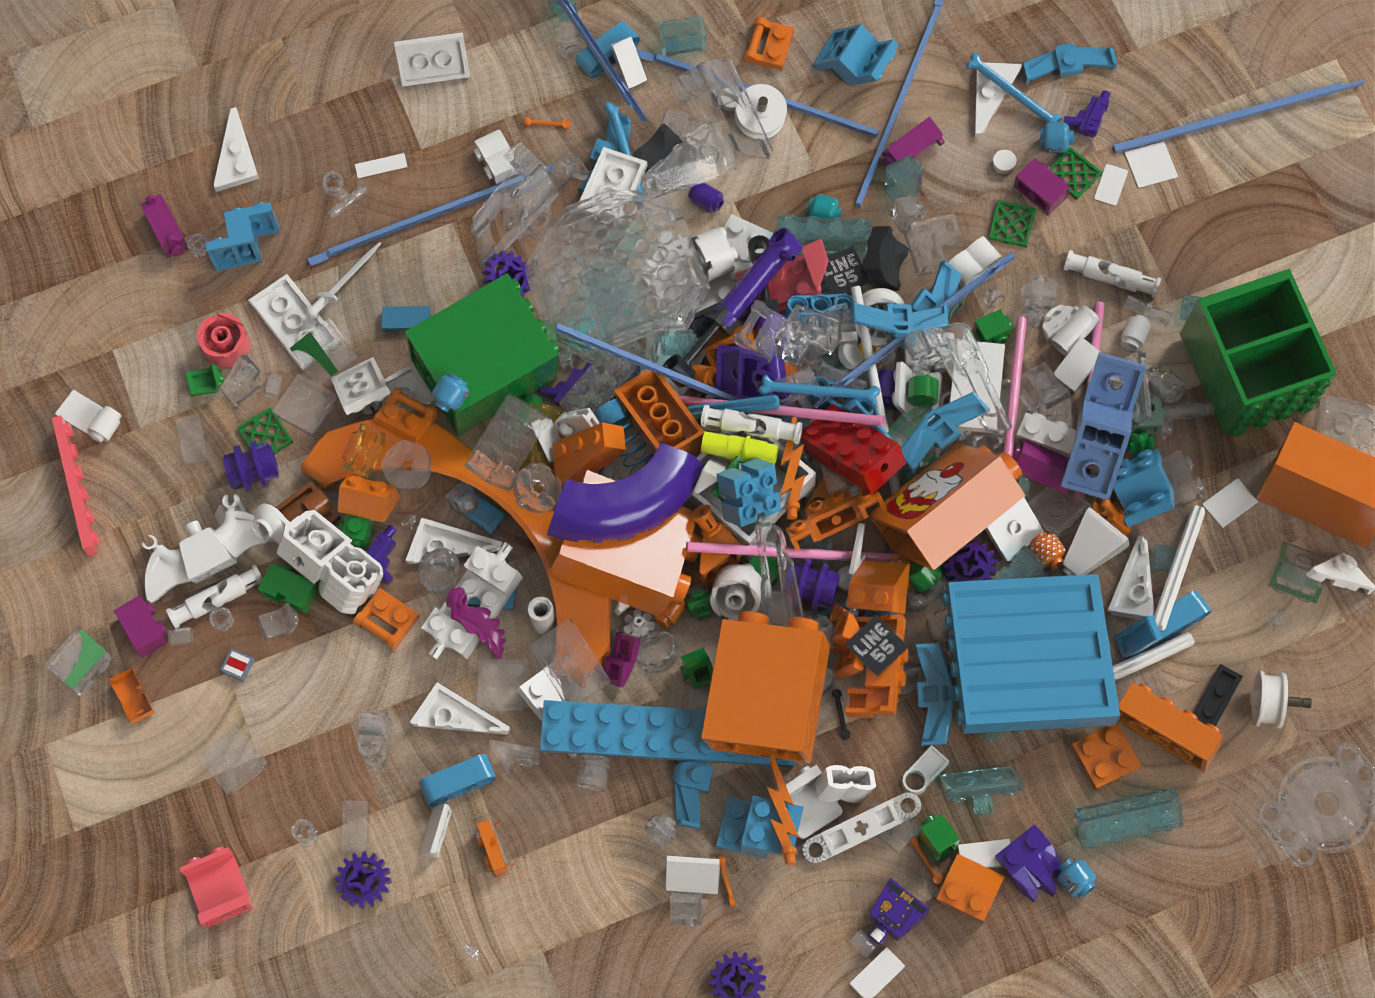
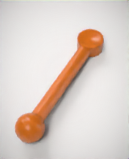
M529 117L523 119L525 126H530L531 124L560 126L564 130H568L571 127L570 121L567 119L562 122L531 120Z
M916 837L911 838L909 843L912 847H915L933 876L932 882L935 885H940L943 881L942 876L937 874L919 846V839Z
M720 855L716 859L720 861V869L731 908L736 907L725 867L726 858Z

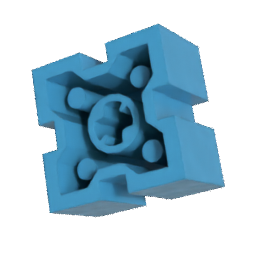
M755 458L741 464L742 470L732 467L716 474L719 492L725 494L726 500L721 501L724 521L743 527L757 521L758 515L767 517L781 511L779 492L773 490V485L777 483L775 464Z

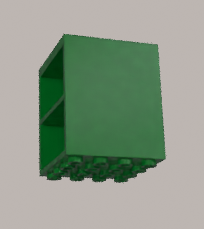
M1290 268L1198 299L1180 332L1182 341L1224 437L1231 434L1233 437L1244 434L1247 431L1246 429L1252 427L1260 429L1267 426L1269 421L1277 419L1280 422L1290 418L1293 413L1300 412V414H1304L1313 410V406L1320 401L1319 398L1326 393L1325 390L1332 385L1331 382L1337 375Z
M508 273L405 331L409 358L431 393L443 375L449 376L450 373L468 383L466 387L469 389V394L460 409L453 410L450 408L448 412L442 410L458 437L520 402V399L525 394H533L539 391L542 386H547L557 380V372L559 371L558 359L560 358L558 353L560 350L553 339L549 341L545 334L547 329L541 319L536 320L532 313L535 310L528 298L523 299L520 294L522 289L515 278L511 280Z

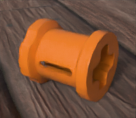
M708 504L697 507L691 514V519L697 522L701 528L700 533L704 538L716 535L722 528L720 521L715 520L712 515V509Z

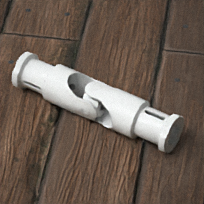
M1072 250L1068 253L1063 269L1066 271L1070 269L1082 273L1084 277L1112 284L1132 292H1144L1150 294L1152 298H1155L1161 282L1159 277L1155 279L1142 275L1140 271L1122 267L1102 259L1077 255ZM1101 270H1108L1107 275L1104 274Z
M709 405L704 406L701 415L702 427L709 425L720 427L721 430L728 432L744 431L747 435L777 441L778 439L793 441L794 444H799L801 438V422L797 424L782 422V419L758 414H747L746 416L736 410L725 409L722 411L711 409ZM758 419L766 424V431L763 433L756 432L759 426Z
M254 564L252 569L240 575L235 574L219 582L217 585L211 586L186 599L185 603L174 609H166V612L177 629L180 627V624L189 619H197L222 606L224 603L246 594L248 589L260 584L263 577L256 564ZM210 596L212 602L203 603Z

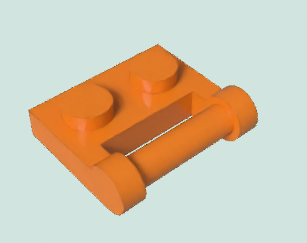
M756 17L753 24V35L743 59L748 63L783 71L794 35V27L769 22L765 18ZM763 31L769 32L763 54H757Z
M395 387L388 400L375 414L374 423L416 444L435 420L439 409L432 405L429 407L403 394V390ZM400 402L425 416L421 418L399 407L397 404Z
M379 588L364 609L356 615L353 624L359 628H365L386 642L389 648L395 650L420 618V615ZM373 614L397 630V632L393 635L369 620V617Z

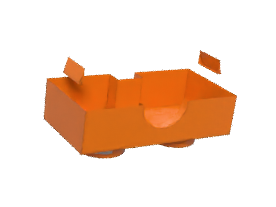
M132 668L109 679L132 725L155 714L145 693H139V690L143 688Z
M489 819L477 823L479 832H476L475 836L479 847L485 846L487 855L483 856L488 871L493 870L495 876L507 873L508 870Z

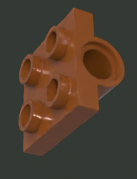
M312 481L275 507L290 522L305 511L315 510L333 525L341 520L340 515L333 508L330 501Z

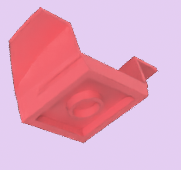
M822 239L802 246L804 254L796 257L795 261H787L768 283L770 300L778 299L779 315L784 314L787 301L792 296L822 295L820 285L828 265V258ZM749 268L736 273L738 281L744 276V274L749 270ZM760 294L754 301H761Z

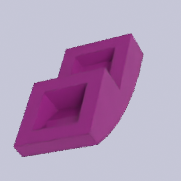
M616 632L613 654L605 658L602 675L603 682L624 687L634 667L640 648L641 637L625 632Z

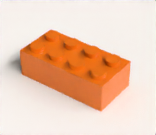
M646 370L614 389L616 398L622 404L625 412H627L629 420L654 454L660 443L683 450L693 456L701 453L704 430L664 376Z
M1132 682L1118 704L1120 718L1117 722L1205 773L1221 747L1223 735L1220 734L1221 731L1210 723L1205 725L1198 721V717L1188 710L1181 711L1174 707L1175 703L1166 697L1159 698L1152 694L1153 691L1148 686L1141 683L1137 685Z

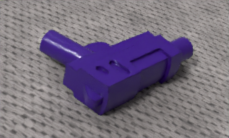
M1104 90L1100 97L1092 96L1086 112L1080 110L1077 117L1064 116L1063 123H1067L1069 126H1078V133L1090 136L1091 138L1095 137L1101 126L1104 112L1108 109L1110 92Z
M587 362L583 370L574 368L566 382L560 381L555 388L542 386L541 395L555 398L553 400L554 404L564 408L566 411L572 410L579 400L583 389L590 383L592 379L590 375L595 366Z
M388 525L383 533L379 532L369 550L365 551L381 564L383 570L382 581L386 585L393 581V577L386 570L390 563L387 557L396 546V542L391 538L397 530L391 525Z

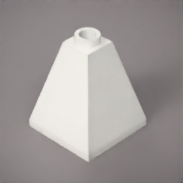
M1089 507L1083 516L1063 562L1064 569L1062 571L1068 576L1086 575L1127 549L1130 545L1129 539Z

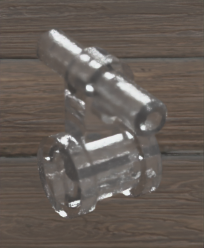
M336 171L326 173L322 180L324 193L328 196H336L340 200L336 206L328 211L331 219H335L346 209L350 210L356 205L355 202L368 192L367 187L362 184L351 194H348L343 188L344 180L342 175ZM329 180L332 182L337 181V188L334 186L328 187Z

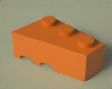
M602 422L553 442L556 489L562 491L566 479L581 482L587 470L597 473L602 467L607 468L626 451L624 427Z

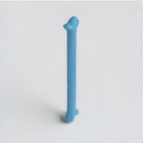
M978 53L970 55V61L966 63V69H976L1046 123H1058L1062 119L1061 114H1050L984 64Z
M606 102L604 109L610 117L620 151L623 154L632 156L618 115L620 107L611 102ZM640 182L635 193L634 203L647 207L649 200L645 196Z
M767 375L762 377L763 385L758 389L762 396L770 392L864 399L872 407L877 404L876 396L880 394V389L875 385L870 389L862 390L782 383L770 380Z

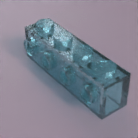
M784 215L778 216L777 230L786 227L802 246L822 239L825 252L836 253L854 246L857 254H866L868 238L871 236L872 221H867L863 218L845 220L840 217L825 219L817 216H808L806 218Z
M1173 787L1073 809L1076 836L1083 849L1096 848L1107 843L1122 842L1125 839L1145 837L1152 833L1171 831L1174 828L1183 827L1181 800Z

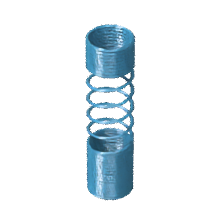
M618 399L604 403L593 412L599 423L623 426L624 431L633 425L632 422L624 425L628 421L629 416ZM640 433L630 436L625 440V444L637 438ZM646 443L639 445L630 453L619 456H626L623 461L624 467H632L629 476H631L632 471L635 469L637 465L647 461L653 456V454H649L635 464L625 465V461L627 460V458L631 454L643 449L646 446Z

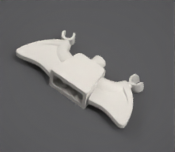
M234 494V503L232 505L228 502V495L223 497L222 503L227 507V511L225 512L223 524L216 530L210 527L202 530L197 520L185 525L189 537L179 543V549L169 550L163 545H158V540L153 535H148L154 540V544L151 547L142 542L144 548L154 550L145 573L147 600L155 603L171 588L179 584L191 581L197 584L236 564L237 560L235 558L245 550L253 546L274 542L271 539L261 540L254 534L252 530L253 515L242 511H235V507L240 503V498L237 494Z

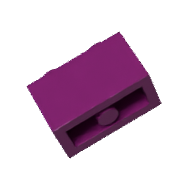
M1036 158L1016 175L1013 186L1048 216L1067 198L1070 188L1062 177H1057L1051 172L1048 165L1039 162Z
M139 595L113 610L135 650L142 658L168 643L164 636L168 632L161 620L156 622L153 615L156 611L149 600L144 602Z

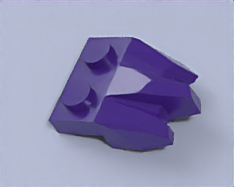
M719 345L717 347L716 389L732 396H737V400L762 397L758 391L761 384H763L762 377L767 375L773 381L776 375L762 369V366L767 364L768 358L754 351L735 346Z
M1034 824L994 857L1011 877L1010 880L1016 888L1033 902L1038 897L1037 889H1042L1054 897L1057 886L1052 877L1058 878V875L1061 873L1059 867L1062 865L1053 845Z

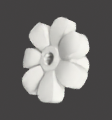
M635 610L633 612L634 617L627 615L624 620L629 625L624 626V632L632 633V635L638 637L642 636L644 640L650 637L649 631L655 630V623L649 622L652 619V615L647 612L642 615L641 610Z

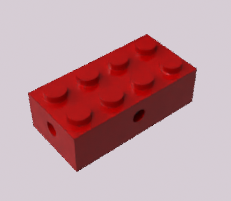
M834 404L826 409L827 411L846 412ZM815 419L801 433L800 441L802 445L804 444V450L808 456L870 495L874 494L906 464L899 443L866 424Z

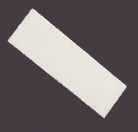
M404 153L355 164L358 178L407 167Z

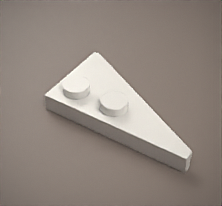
M984 63L1011 84L1017 75L1020 74L1022 64ZM976 70L975 138H980V135L985 132L989 121L997 112L1007 94L1006 91L978 70Z
M236 107L231 108L214 181L216 192L259 179Z
M421 518L405 561L407 564H416L469 556L477 545L487 552H495L500 550L503 543Z
M1143 536L1137 537L1108 608L1111 615L1139 620L1146 616H1154L1148 542Z
M1345 553L1312 568L1306 574L1309 578L1322 582L1325 578L1332 579L1330 581L1332 585L1348 588L1353 591L1361 587L1367 595H1370L1375 590V585L1357 567V562Z
M555 662L551 663L516 690L541 722L544 700L566 701ZM568 754V755H569L570 758L572 759V758H574L577 754Z
M439 683L435 684L410 721V724L414 727L508 735L511 730L506 724Z

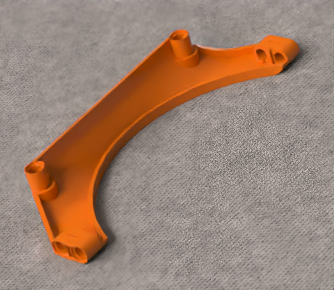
M416 410L409 411L421 418L425 416ZM374 418L326 432L301 466V471L325 490L343 482L347 475L360 476L376 471L395 469L422 470L459 479L491 497L516 520L535 546L548 575L559 542V538L547 535L554 510L436 421L431 423L416 444L374 423ZM548 575L557 617L555 664L560 671L581 687H584L590 682L611 651V599Z

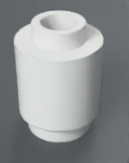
M1135 315L1128 318L1120 338L1121 346L1124 349L1138 352L1143 347L1151 329V324L1146 317Z
M105 406L103 410L100 409L87 428L90 432L89 436L99 443H102V441L108 442L121 423L119 421L122 417L121 414L108 406Z

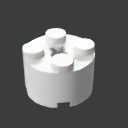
M723 227L713 228L688 239V250L693 249L694 256L690 257L699 277L702 280L706 278L705 282L712 281L735 270L734 261L738 259L736 249L733 246L730 247L727 241V233Z
M733 564L720 569L715 577L710 597L711 607L714 612L720 617L723 615L729 618L728 620L738 621L739 613L742 611L757 612L764 590L761 576L751 564Z

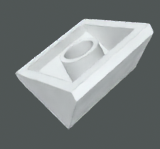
M667 856L666 891L718 894L719 859Z

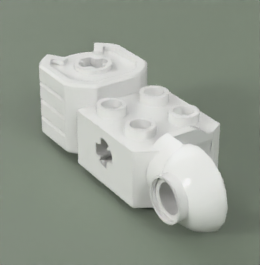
M264 503L255 510L254 522L252 523L254 534L261 540H274L278 544L276 554L313 584L320 579L319 592L321 597L338 611L346 614H355L358 606L364 604L368 597H373L383 577L381 564L361 548L352 546V540L315 510L305 511L290 522L272 505Z

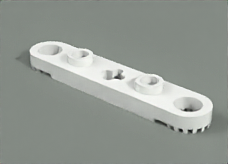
M903 793L808 839L803 845V855L806 860L812 863L825 861L916 817L921 811V801L913 793ZM905 798L913 799L916 804L912 813H905L901 808V803ZM860 820L863 824L867 823L869 825L865 835L855 831V828L858 827L857 822ZM812 843H819L823 848V853L818 858L812 857L809 853V847Z

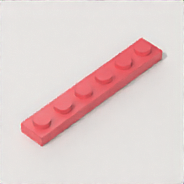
M60 415L53 417L52 422L82 549L88 556L98 554L96 545L100 544L96 530L93 531L91 523L94 522V517L91 509H87L86 501H89L86 487H82L81 484L84 475L81 466H77L75 459L79 457L76 445L72 444L70 438L74 436L70 422L66 423Z

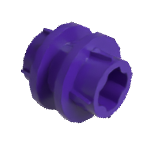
M256 440L250 442V451L242 452L240 446L237 445L234 446L233 453L223 455V463L231 488L236 490L245 487L246 492L253 491L251 482L260 480L264 488L269 486V480L279 477L276 457L269 443L258 445Z
M807 559L805 564L794 561L787 575L783 593L784 597L795 600V607H800L802 600L812 602L811 611L817 612L818 607L830 610V607L833 606L840 581L839 573L829 571V564L826 563L823 564L821 571L811 569V559Z

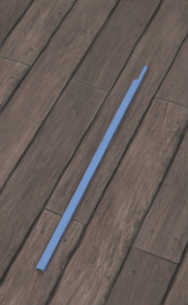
M558 0L629 107L632 106L641 121L645 123L648 118L568 0Z
M935 0L933 3L936 6L857 198L856 206L858 207L862 206L881 159V153L885 149L945 0Z
M641 49L637 50L639 58L650 62L655 61L727 87L737 88L742 92L750 87V85L660 54L655 55ZM785 98L787 107L874 138H877L879 130Z
M1360 80L1342 85L1341 82L1114 144L1113 148L1116 150L1115 153L1138 148L1359 87L1364 84V81Z
M554 164L329 248L324 253L308 258L310 266L329 260L328 258L553 173L555 172Z
M1013 251L1009 252L936 308L947 305V309H949L1017 258L1013 256ZM911 333L908 338L896 337L831 387H845L915 333ZM830 396L822 397L813 404V407L817 408L829 399Z
M557 323L554 331L715 398L728 401L737 400L735 396ZM754 413L758 415L767 416L766 414ZM784 418L782 420V422L791 423L792 421L788 418ZM802 425V431H803L807 426Z

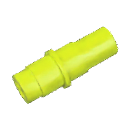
M705 431L701 444V453L725 457L729 460L739 456L745 462L758 458L776 464L779 445L751 439V436L748 435L745 438Z

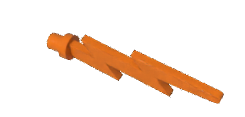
M793 417L791 423L797 424V418ZM787 440L781 466L788 461L790 462L780 496L791 490L789 500L785 503V510H787V519L795 520L797 519V511L800 510L798 500L805 479V475L795 480L804 444L793 451L794 442Z
M771 755L769 760L778 791L767 786L766 788L781 823L771 819L770 822L782 847L781 856H784L786 866L796 864L795 854L797 851L796 847L792 846L787 834L799 838V835L784 802L792 806L794 804L775 757Z

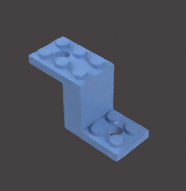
M1101 352L1098 353L1077 419L1076 438L1061 487L1106 500L1110 499L1131 435L1132 412L1147 365ZM1113 377H1118L1122 380L1123 384L1119 388H1112L1108 381ZM1089 464H1095L1100 470L1097 474L1091 475L1086 472L1085 468Z

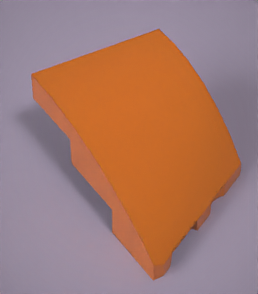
M833 603L827 623L835 627L829 651L838 654L832 678L841 681L861 672L864 663L845 645L860 630L854 615L839 604Z

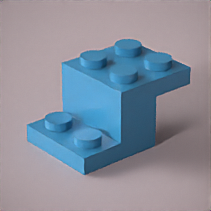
M862 24L836 29L812 65L818 71L832 68L849 86L876 82L883 76V70L894 58V53L899 45L893 39L878 42Z
M257 203L251 207L234 208L229 212H224L228 238H215L205 243L207 253L215 270L221 271L261 262L262 257L258 237L280 232L279 223L271 203Z
M1158 448L1152 451L1151 449L1144 450L1138 454V457L1131 460H1122L1113 488L1124 508V520L1128 527L1174 509V489L1162 466V456Z
M755 795L752 797V802L728 797L716 848L767 859L768 853L781 856L782 847L770 819L781 823V820L772 800ZM784 802L798 833L803 806H792ZM787 834L792 846L795 847L797 837Z

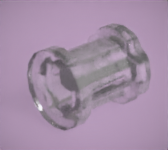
M299 819L294 822L291 833L298 844L304 847L315 844L318 839V831L311 821ZM303 829H307V830H308L306 837H303V836H302V834H303L302 830H303Z

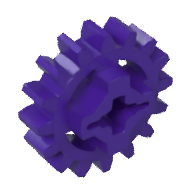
M503 250L498 255L496 253L493 254L484 263L486 268L481 273L487 277L482 282L489 284L503 276V274L508 273L511 280L513 278L517 281L520 280V287L522 289L520 294L523 297L531 289L528 285L533 282V279L528 276L532 273V270L526 269L527 261L523 263L520 261L521 255L515 258L513 251L506 255Z
M978 539L974 541V544H970L969 541L945 561L948 564L943 565V571L949 572L946 575V580L953 579V582L993 580L991 576H995L997 571L993 568L997 565V560L991 559L994 556V551L987 552L988 544L985 543L981 547L979 546ZM971 558H973L972 569L970 568L969 573H967V565L970 563Z
M366 851L362 852L360 858L353 853L352 861L345 858L343 861L346 866L344 868H337L341 876L335 877V881L341 883V885L337 886L336 890L338 893L344 892L341 896L343 901L350 898L349 905L351 907H354L357 902L361 909H364L365 903H369L371 907H374L375 899H378L380 902L383 901L382 892H390L385 885L392 883L391 878L386 877L391 871L389 868H383L386 864L383 859L377 862V855L375 853L370 858H368ZM363 864L372 865L376 869L373 868L369 870L365 868ZM354 869L351 877L347 878L350 871ZM365 875L367 878L366 884L362 885L360 883L361 876ZM379 882L377 889L373 892L375 884ZM350 891L362 892L363 896H356L352 894Z
M735 951L731 959L726 954L723 955L724 963L715 962L718 970H711L710 975L715 977V980L709 981L710 986L716 987L712 992L713 996L720 995V998H734L727 995L722 989L724 988L731 990L735 998H761L758 991H765V986L760 984V982L766 981V976L759 974L763 971V966H755L757 958L754 957L749 961L747 960L746 952L740 958ZM741 964L750 968L754 974L744 971L741 968ZM732 965V970L728 975L721 977L723 971ZM736 970H738L740 979L745 980L741 982L740 992H738L735 982H731L735 979ZM755 985L751 993L744 997V991L749 986Z

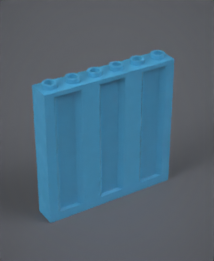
M1098 574L948 582L946 591L942 592V603L944 607L947 606L948 615H945L946 630H950L951 638H948V651L953 653L954 662H951V675L956 677L957 686H954V699L959 701L960 710H957V723L962 725L963 734L1116 725L1120 718Z

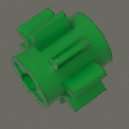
M1144 428L1132 429L1125 451H1131V456L1135 458L1144 450L1151 449L1152 451L1153 446H1155L1154 435H1148L1147 430Z
M701 588L690 591L691 598L685 600L690 616L694 617L697 615L699 621L710 618V611L713 610L710 603V592L703 593Z

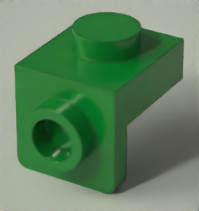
M216 363L211 364L206 369L185 372L184 375L190 397L218 393L221 384L224 383L222 371L217 369Z

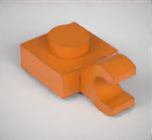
M1102 498L1100 505L1095 501L1092 503L1091 508L1100 516H1105L1106 521L1126 536L1130 533L1131 526H1127L1124 520V508L1118 502L1112 504L1110 500Z

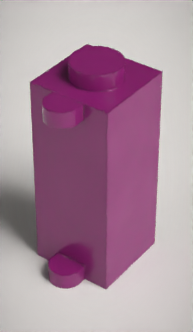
M929 116L881 153L883 161L887 167L903 175L906 173L903 166L934 142L939 146L945 143L942 138L943 133Z
M162 195L147 196L146 201L140 205L167 258L182 254L189 247Z
M1026 439L1021 443L1020 447L1016 446L1012 458L1019 465L1023 476L1064 494L1068 492V488L1061 487V482L1069 458Z

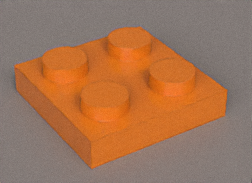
M1118 723L1116 725H1109L1071 745L1095 790L1121 779L1142 767Z

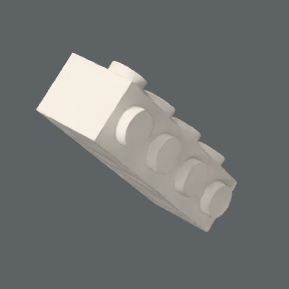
M1035 412L1033 414L1025 413L1017 433V440L1020 444L1025 439L1069 458L1076 438V430L1069 428L1070 426L1064 422L1056 421L1054 423L1046 420V417L1042 414ZM1095 464L1086 466V468L1097 472L1100 470Z

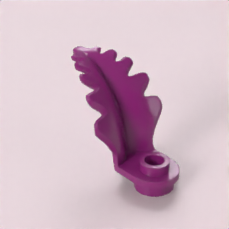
M451 588L446 598V606L451 608V619L459 622L468 633H477L480 641L483 643L487 642L488 648L492 650L495 659L499 661L504 651L502 645L506 642L505 638H501L505 631L497 629L500 620L498 618H490L491 611L488 608L467 606V594H465L464 588Z

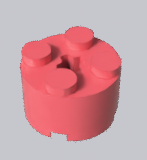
M218 313L217 316L206 318L198 328L197 339L205 358L211 364L216 363L217 367L234 369L248 355L250 339L243 324L236 316L229 313Z

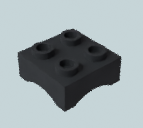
M663 123L655 134L632 154V157L647 161L645 173L668 190L698 160V150L680 139Z
M890 226L872 227L871 236L868 238L866 256L863 259V270L879 288L899 291L901 286L899 271L903 261L908 256L909 248L893 236V229Z

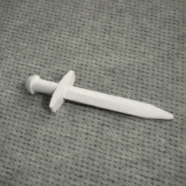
M381 242L370 249L329 292H319L315 295L318 300L305 310L307 318L316 319L318 317L317 314L328 303L338 301L334 294L373 255L381 245Z

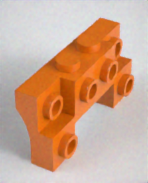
M849 489L839 490L823 501L811 503L808 508L804 509L807 518L796 520L785 529L797 552L801 550L797 541L811 535L815 543L863 521V518H868L865 509L878 504L882 511L887 508L878 490L872 495L864 490H860L855 496H852Z
M903 614L880 616L879 618L904 642L906 619ZM856 617L859 628L861 629L873 617ZM908 648L878 677L867 667L865 681L867 689H847L850 699L849 707H845V713L848 717L873 718V715L896 716L897 698L901 694V686H905L906 674L903 671L904 662L908 661Z

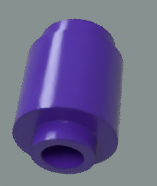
M695 182L689 190L688 197L692 199V203L710 213L719 211L724 204L723 193L704 182Z
M890 369L878 372L884 407L894 406L892 401V394L895 392L894 370Z

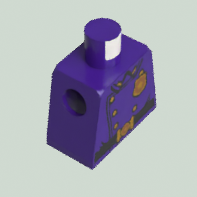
M890 878L870 913L869 919L876 926L868 936L878 945H881L888 935L899 941L927 916L930 908Z

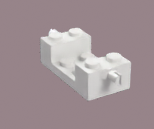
M505 542L497 554L489 553L477 545L464 564L467 571L455 587V589L457 587L464 588L465 594H467V603L472 598H478L481 603L480 607L488 608L491 611L490 618H496L523 578L517 570L506 563L505 559L513 548ZM446 602L440 610L435 607L421 627L437 641L428 653L435 659H438L445 647L468 659L480 642L477 633H468L459 622L451 619V608L446 606Z

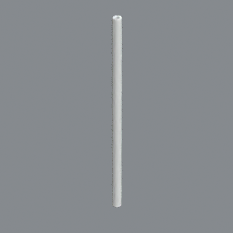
M860 286L852 287L853 301L864 305ZM858 324L864 358L867 360L874 354L868 326ZM875 363L867 369L870 388L875 385L880 389V394L876 396L877 404L874 408L877 416H884V425L881 427L889 434ZM897 472L889 479L892 495L900 489Z

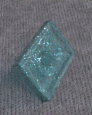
M1015 766L939 775V785L946 799L960 802L964 801L966 797H972L973 813L976 815H988L994 812L992 794L1014 795L1017 791L1024 790L1023 780Z

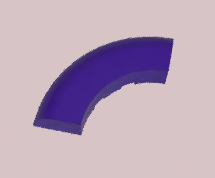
M660 443L652 459L642 469L627 478L602 484H588L566 479L547 535L574 542L589 540L594 541V543H602L603 540L617 539V541L635 537L636 534L646 530L650 531L664 523L671 515L677 513L687 499L691 497L703 470V465L692 454Z

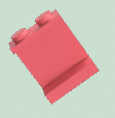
M228 847L215 848L209 852L210 855L201 859L200 857L192 858L185 862V866L180 867L181 873L186 876L199 914L197 916L199 922L205 929L254 908L234 854Z

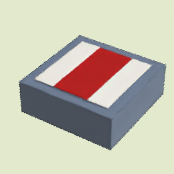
M231 648L220 671L244 682L255 659Z

